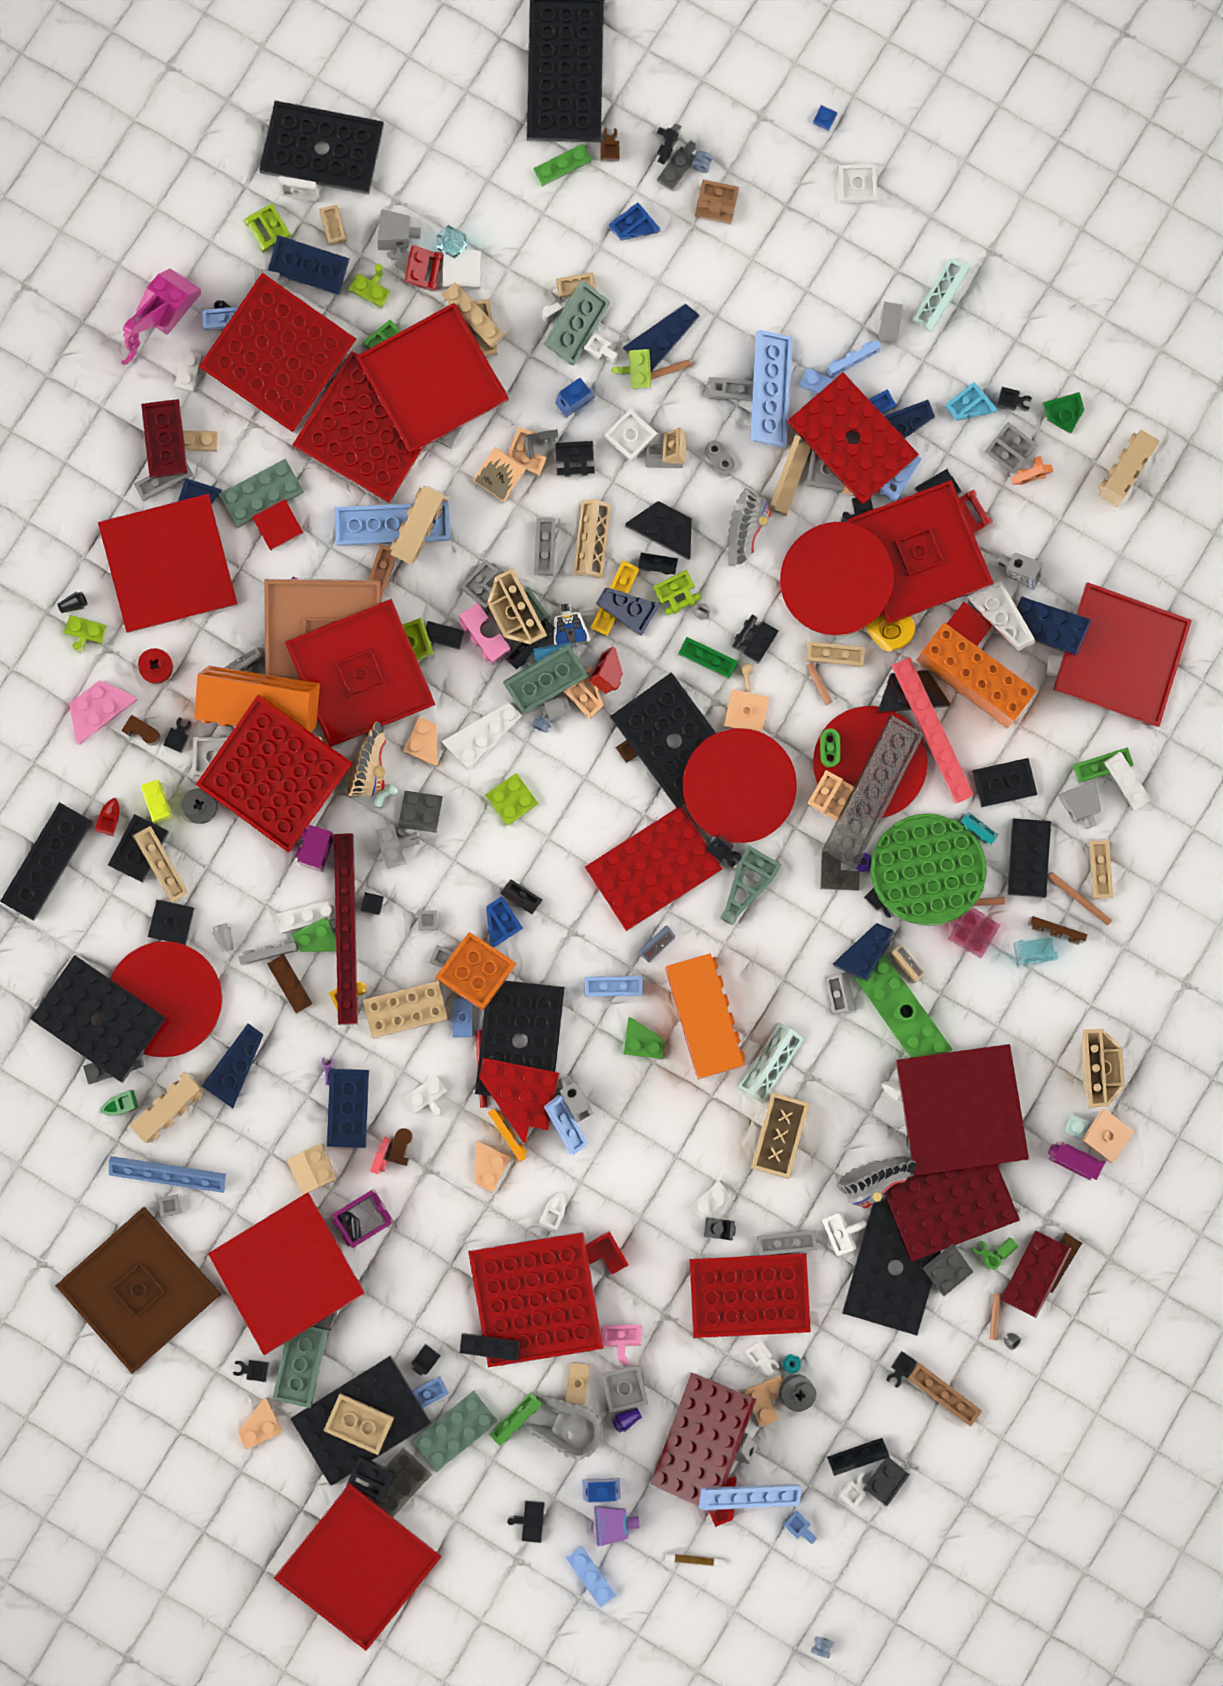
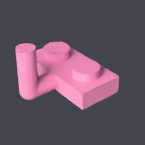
M641 1324L602 1326L604 1347H618L617 1358L623 1366L629 1365V1360L625 1356V1346H642Z

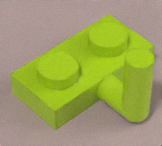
M376 264V273L373 279L370 280L357 273L349 287V292L382 309L391 291L378 284L383 276L382 265Z
M649 349L629 351L630 366H613L611 368L613 374H630L631 389L651 388Z
M69 615L64 633L79 638L78 642L73 643L72 647L77 653H82L86 640L102 644L107 626Z

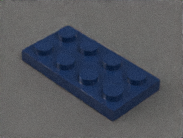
M278 235L267 271L277 272L283 277L339 295L350 258Z
M1021 596L1017 609L1033 635L1035 642L1077 656L1092 623L1091 619Z
M330 1069L327 1147L366 1148L369 1070Z

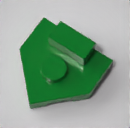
M1080 392L1043 402L1047 421L1072 434L1076 423L1084 412Z

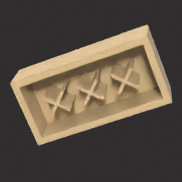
M438 981L363 1000L373 1039L448 1020Z
M776 1093L770 1094L751 1169L786 1179L790 1178L810 1103Z

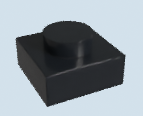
M365 892L361 912L380 916L384 896Z

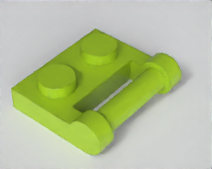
M272 203L244 219L245 225L249 226L258 241L262 253L268 252L275 246L278 235L287 238L291 237L289 230ZM259 219L271 238L268 241L265 240L255 223Z

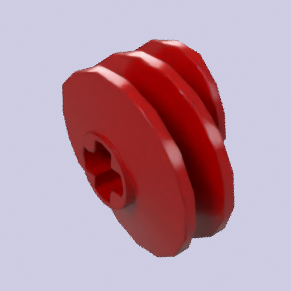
M151 648L139 656V672L144 680L149 683L159 684L169 679L173 672V662L164 650ZM154 663L157 665L158 663L159 668H153L152 665Z

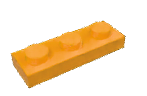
M495 1109L488 1112L519 1162L526 1159L524 1155L527 1153L522 1143L517 1144L514 1138L517 1135L511 1126L507 1128L503 1123L506 1119L500 1110L496 1112Z

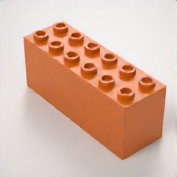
M946 623L941 625L916 660L1007 728L1012 725L1037 692L1036 689Z
M209 665L197 674L194 719H198L202 723L216 722L220 726H236L253 700L260 694L308 731L312 732L316 728L320 683Z
M711 953L665 967L697 1080L744 1066L743 1062L746 1061L744 1051L739 1050L738 1047L740 1043L739 1034L737 1031L734 1032L732 1027L735 1024L732 1012L728 1013L727 1010L729 1005L727 994L723 995L721 988L724 986L721 975L717 976L718 963L716 957H712Z

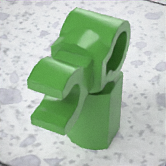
M1009 1237L996 1249V1254L992 1251L989 1252L986 1243L982 1240L980 1244L983 1246V1250L977 1251L976 1248L972 1250L976 1255L983 1257L982 1260L989 1269H996L1000 1266L1001 1259H1007L1019 1246Z

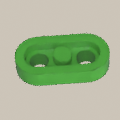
M826 729L820 737V759L822 764L828 768L835 767L840 761V736L834 729ZM831 736L833 742H827L826 737ZM828 755L833 756V761H828L826 757Z

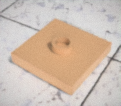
M732 689L724 727L732 729L746 728L762 733L769 697Z
M1101 1109L1081 1141L1107 1161L1114 1163L1134 1131L1106 1109Z

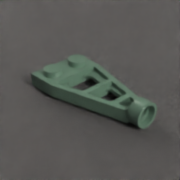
M748 845L738 863L727 905L720 918L734 925L737 917L773 881L782 864ZM748 869L761 875V881L753 888L743 883L745 871ZM739 888L749 893V897L743 904H739L734 900Z

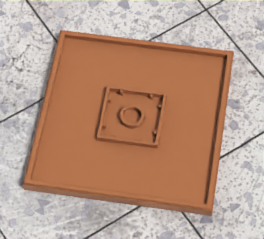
M264 579L265 675L300 680L285 641L381 603V580Z

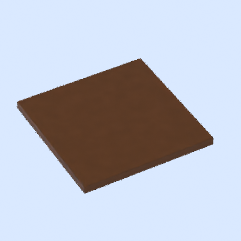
M145 1206L55 1285L131 1374L136 1372L221 1295L219 1290Z

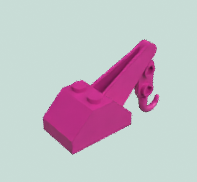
M171 268L157 274L146 288L136 309L137 313L123 326L125 346L130 352L121 363L127 365L135 357L137 348L141 343L139 341V332L156 327L168 335L201 295V289Z

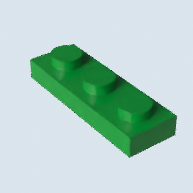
M686 637L678 653L679 656L730 679L738 663L737 660L689 637Z

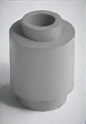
M566 697L544 702V707H541L544 718L548 717L549 720L565 716L568 712H571Z

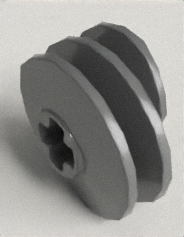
M201 788L190 790L182 800V809L185 816L194 823H207L216 815L218 809L216 799ZM198 802L204 804L202 805V810L196 808L198 807Z
M792 1374L786 1377L780 1385L779 1397L781 1402L792 1411H805L816 1400V1389L804 1375Z

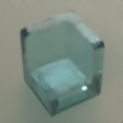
M447 225L437 234V249L456 258L466 249V234Z

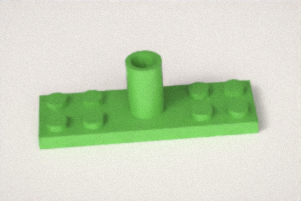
M886 955L880 958L868 981L853 977L910 1058L948 1053L953 1050ZM901 1007L908 1009V1018L900 1014Z

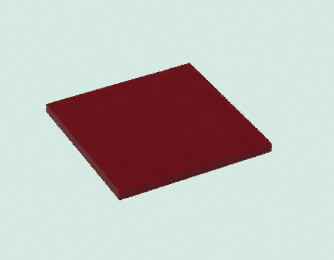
M1010 1044L895 1060L911 1161L916 1162V1168L913 1171L914 1176L1029 1160Z

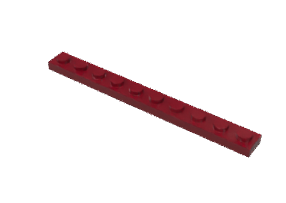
M334 834L338 1025H358L354 834Z

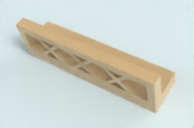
M798 435L794 437L769 507L771 511L785 516L788 514L811 450L805 442L800 441L801 437Z
M596 499L582 501L573 575H589L598 579L603 577L611 504ZM599 506L604 508L602 517L599 514ZM598 525H600L602 529L600 535H598L596 531ZM596 543L599 546L598 554H596L594 550V546ZM594 561L597 565V572L592 571V563Z

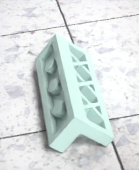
M950 257L912 321L932 332L968 273L971 264L967 261L961 264ZM951 264L960 269L957 275H949L948 268ZM948 280L949 288L946 291L940 292L939 283ZM938 296L940 303L938 306L931 307L930 298ZM929 311L931 318L928 323L919 319L921 313Z
M778 1023L738 1088L763 1104L804 1038L791 1028ZM794 1036L796 1040L792 1046H789V1041ZM784 1053V1059L782 1062H779L778 1058ZM774 1070V1075L768 1079L769 1072ZM761 1086H764L763 1092L758 1096L756 1094Z

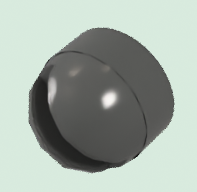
M1008 1333V1338H1004V1344L1010 1350H1014L1020 1344L1021 1338L1015 1333Z

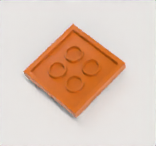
M468 932L435 979L483 1011L516 967V962Z

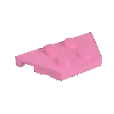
M99 680L69 703L76 742L79 745L138 701L137 698Z

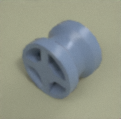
M698 150L695 153L696 158L692 161L691 167L696 171L708 173L709 163L712 162L713 156L705 151Z
M815 1636V1645L811 1648V1652L821 1657L830 1658L831 1654L829 1651L833 1647L834 1642L820 1636Z

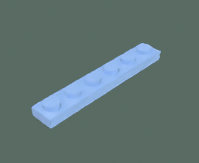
M798 1484L702 1488L699 1508L715 1510L798 1506L802 1486Z

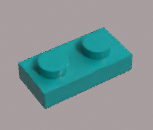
M967 812L961 820L965 829L970 832L974 831L984 843L992 845L999 835L970 812Z

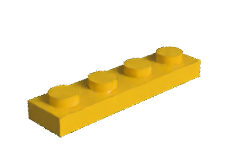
M622 561L610 588L628 594L640 569L628 562ZM600 607L590 629L608 637L616 619Z

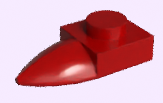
M112 798L103 806L98 817L95 832L114 837L120 814L116 798Z

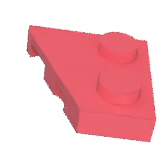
M384 1136L383 1142L376 1152L370 1172L375 1174H381V1171L385 1172L388 1164L385 1158L392 1140L391 1138Z

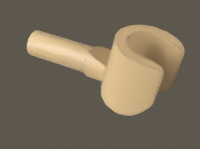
M749 663L741 667L746 691H751L748 675L753 673V668Z

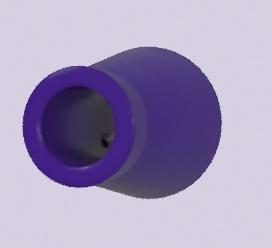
M636 1407L633 1410L615 1415L612 1423L618 1433H625L642 1418V1415Z

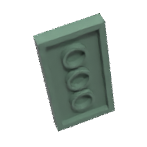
M580 281L543 345L568 364L574 366L611 302L585 281Z
M285 458L219 495L237 528L252 521V516L284 499L289 501L304 493Z
M568 643L504 680L503 684L522 714H525L587 678L588 673Z
M312 1326L284 1344L272 1400L307 1408L312 1407L328 1330Z
M473 1391L412 1440V1442L437 1472L493 1427L498 1420L476 1392Z

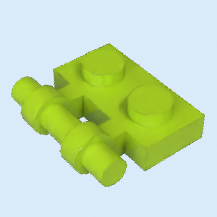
M687 570L653 586V590L661 605L666 602L670 604V607L664 609L667 616L672 613L676 614L680 612V609L688 605L692 606L701 599L698 592L691 595L689 591L695 588V585ZM684 594L685 599L676 603L674 598Z

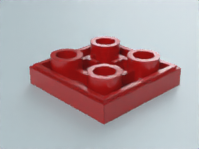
M285 499L252 516L270 551L303 534Z
M965 602L960 605L947 622V625L976 646L980 644L993 626L982 614Z

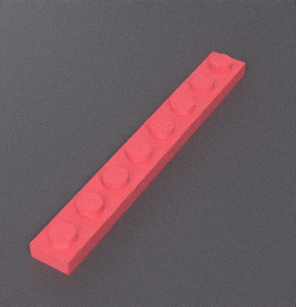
M908 657L891 665L955 804L974 796L911 658Z

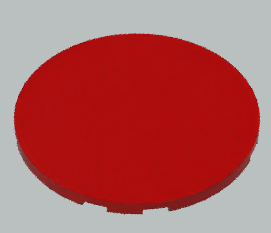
M848 522L824 523L806 531L789 548L783 560L780 573L782 596L791 614L805 627L817 633L831 636H842L858 632L875 621L884 611L891 598L894 586L893 565L885 546L867 529Z
M862 706L847 710L835 717L824 728L823 731L834 729L840 736V761L835 767H825L821 762V734L815 745L813 755V772L817 784H819L827 770L842 778L844 782L859 789L860 792L847 815L866 820L886 818L905 809L919 794L924 784L928 767L926 748L916 728L897 712L877 713L878 706ZM831 736L826 737L827 742H833ZM828 755L826 757L828 761H833V756Z
M746 728L720 731L705 739L691 754L685 767L682 781L685 805L696 824L709 835L716 838L720 834L728 842L732 843L757 841L776 831L789 816L797 792L795 769L783 747L768 735Z
M169 941L146 944L124 957L111 975L110 979L167 1018L143 1053L145 1055L173 1057L190 1052L202 1044L217 1025L223 1004L221 983L210 962L191 947Z

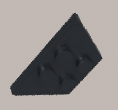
M657 501L625 524L626 528L690 560L692 518Z
M928 670L917 671L933 708L949 707V700ZM891 673L877 713L912 710L895 673Z

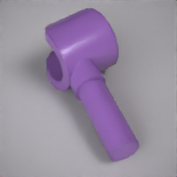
M323 1058L321 1062L325 1068V1085H329L330 1069L334 1066V1062L331 1058V1064L325 1065V1058Z

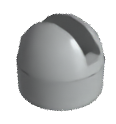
M699 604L695 609L696 617L701 620L707 619L710 615V608L706 604ZM699 607L707 611V614L698 610Z

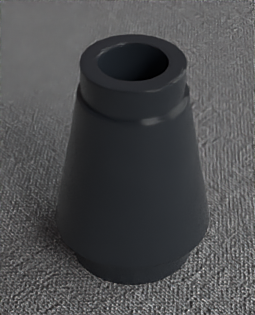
M76 591L57 603L63 614L84 609V606H87L88 603L84 593Z

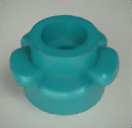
M789 1354L782 1361V1367L789 1374L798 1372L801 1369V1359L798 1356Z

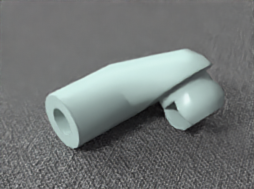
M392 784L385 785L384 790L375 795L372 805L381 808L385 797L389 795L395 796L397 788Z

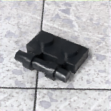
M593 441L555 443L556 463H564V468H557V476L565 475V477H570V475L578 474L582 476L595 474L594 466H587V461H594ZM570 462H581V467H570Z
M751 614L750 618L745 620L741 632L735 636L732 647L738 650L741 645L745 646L746 649L743 655L759 664L779 631L764 621L759 627L756 626L755 622L758 618ZM751 630L755 634L751 641H748L746 637Z

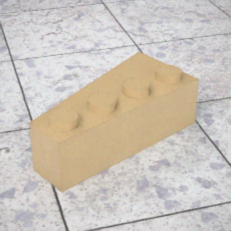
M1142 429L1137 434H1132L1128 441L1130 446L1128 449L1124 448L1118 456L1121 459L1118 465L1113 464L1108 472L1111 476L1108 480L1104 479L1099 486L1101 491L1098 496L1116 507L1125 498L1135 479L1160 442Z
M423 486V488L418 489L415 496L417 500L414 505L410 506L407 512L409 517L406 523L403 522L398 531L400 535L397 540L393 541L390 547L392 550L391 555L410 565H414L426 542L423 540L424 537H428L434 528L433 520L440 517L443 511L441 506L443 501L448 502L450 496L430 486Z
M184 1071L180 1075L182 1079L180 1082L178 1080L175 1083L173 1082L167 1088L168 1093L166 1095L162 1094L152 1103V1108L148 1107L129 1125L144 1143L156 1141L160 1137L159 1132L161 1130L170 1128L175 1123L174 1118L178 1115L180 1117L189 1110L188 1105L192 1102H198L204 1096L202 1093L205 1089L190 1073Z

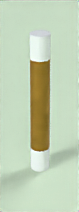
M665 1553L664 1561L724 1567V1559Z

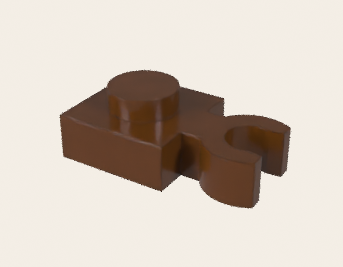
M604 128L603 136L605 140H601V161H619L620 141H614L617 138V129L614 128V133L608 135L607 128Z

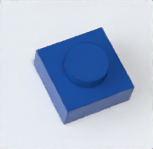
M821 105L813 120V124L830 131L838 112Z

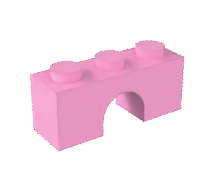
M476 603L459 615L461 620L459 622L460 626L465 632L468 630L472 635L470 640L475 647L479 645L483 651L480 654L486 662L490 661L493 665L511 653V648L500 633L493 638H486L481 634V629L489 622V617L479 603Z

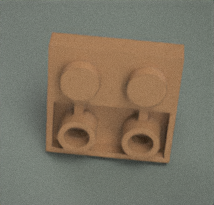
M703 179L695 217L731 224L739 187Z

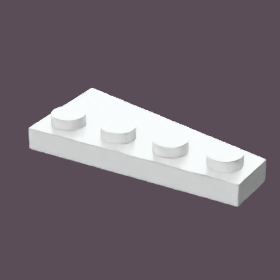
M1001 580L992 586L967 596V600L1017 651L1035 643L1033 635Z
M508 702L441 741V743L469 769L523 716Z

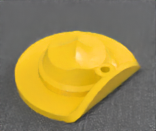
M882 613L867 626V632L879 647L889 652L905 647L913 639L915 624L910 616L887 625Z

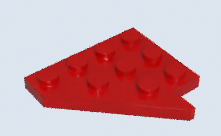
M483 1058L479 1078L522 1142L526 1143L529 1127L548 1131L550 1117L544 1106L555 1098L559 1073Z

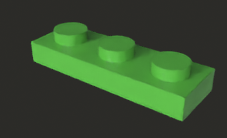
M581 144L533 168V171L543 187L590 163L591 158L584 145Z
M1128 747L1074 764L1073 769L1078 783L1110 774L1104 762L1119 752L1123 754L1130 767L1134 766Z
M532 1392L490 1433L493 1440L499 1446L507 1442L512 1433L517 1428L522 1427L525 1420L539 1409L542 1403Z

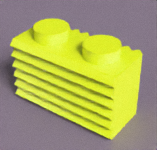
M154 780L142 784L141 789L152 821L158 824L172 819L173 815L165 797L166 794L164 793L162 783L159 780Z

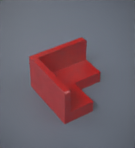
M610 1231L586 1244L589 1265L603 1258L612 1275L629 1266Z

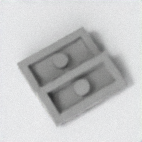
M1007 422L984 452L1015 474L1038 444Z

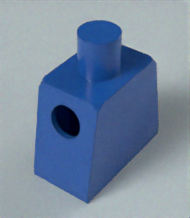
M578 378L558 393L555 404L567 418L594 399L595 396L583 380Z
M620 1478L583 1479V1500L586 1502H615L621 1498Z

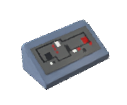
M665 925L639 950V954L648 963L651 962L675 939L674 933Z

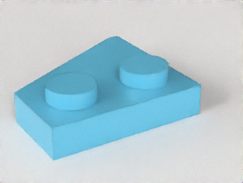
M975 382L944 406L956 421L992 414L997 411V408Z

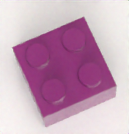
M309 825L308 829L305 828L301 838L303 845L298 847L295 858H297V862L301 866L323 872L334 835L331 831Z

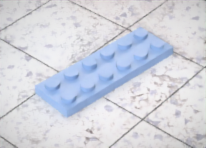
M763 330L756 331L750 442L780 448L787 446L792 350L791 336Z
M448 502L442 503L443 511L440 517L433 520L434 528L431 534L423 539L426 542L450 541ZM414 504L335 507L336 546L392 544L395 539H398L400 535L398 532L403 522L406 523L409 517L407 512L410 506Z

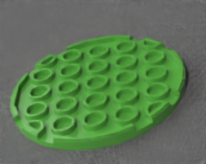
M917 814L896 822L880 837L871 859L872 884L880 901L897 917L917 925H942L960 918L978 901L986 881V859L977 838L965 829V826L960 822L940 816L939 814Z

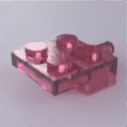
M972 907L963 916L950 922L954 925L948 940L981 959L999 929L1000 924Z

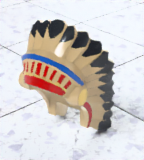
M378 721L374 723L373 729L369 730L368 736L364 737L361 750L356 752L357 757L354 758V765L351 767V774L349 775L350 781L347 783L349 786L346 789L348 797L367 796L371 798L385 788V769L382 766L381 754L387 741L382 724Z

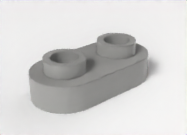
M714 440L707 443L705 455L720 475H730L734 471L735 463L727 450L719 441ZM716 447L718 451L712 452L711 448ZM727 462L729 466L723 467L722 463Z

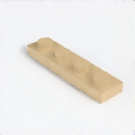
M456 282L442 294L450 304L455 302L466 322L491 348L505 335Z
M151 826L134 834V839L170 902L172 903L188 894L187 889Z

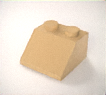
M321 1143L287 1160L302 1195L338 1180L326 1150Z

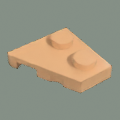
M589 667L586 669L588 673L587 678L563 692L591 719L604 705L599 689L589 682L593 672L592 668Z
M419 717L403 752L437 767V725Z
M477 1141L475 1184L494 1192L511 1157Z
M267 1397L261 1401L238 1431L246 1450L282 1433V1429Z

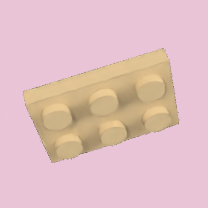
M340 1393L324 1431L378 1455L394 1417Z

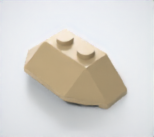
M513 568L496 576L487 604L504 638L532 644L546 637L547 634Z
M1104 1029L1083 1030L1081 1057L1083 1086L1088 1108L1109 1107L1125 1087L1123 1050Z

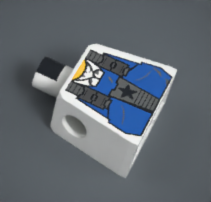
M571 604L560 605L561 615L554 617V645L571 642L572 647L590 644V637L581 613H572Z

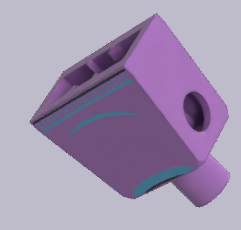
M594 1506L597 1546L628 1539V1529L640 1528L639 1516L627 1517L626 1508Z

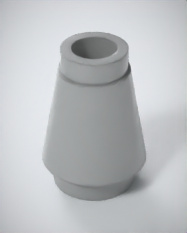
M227 923L212 927L214 931L212 934L222 952L233 950L231 927H228Z

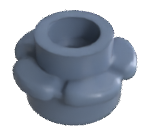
M541 716L539 719H534L533 727L547 733L548 729L551 728L548 719Z

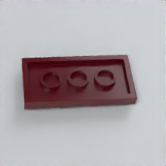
M180 400L142 403L150 479L188 474Z
M1035 1231L1001 1301L1037 1318L1071 1248Z

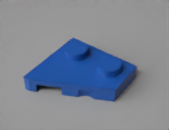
M638 202L609 224V228L620 241L656 234L661 230Z
M502 896L486 906L490 946L493 948L523 929Z

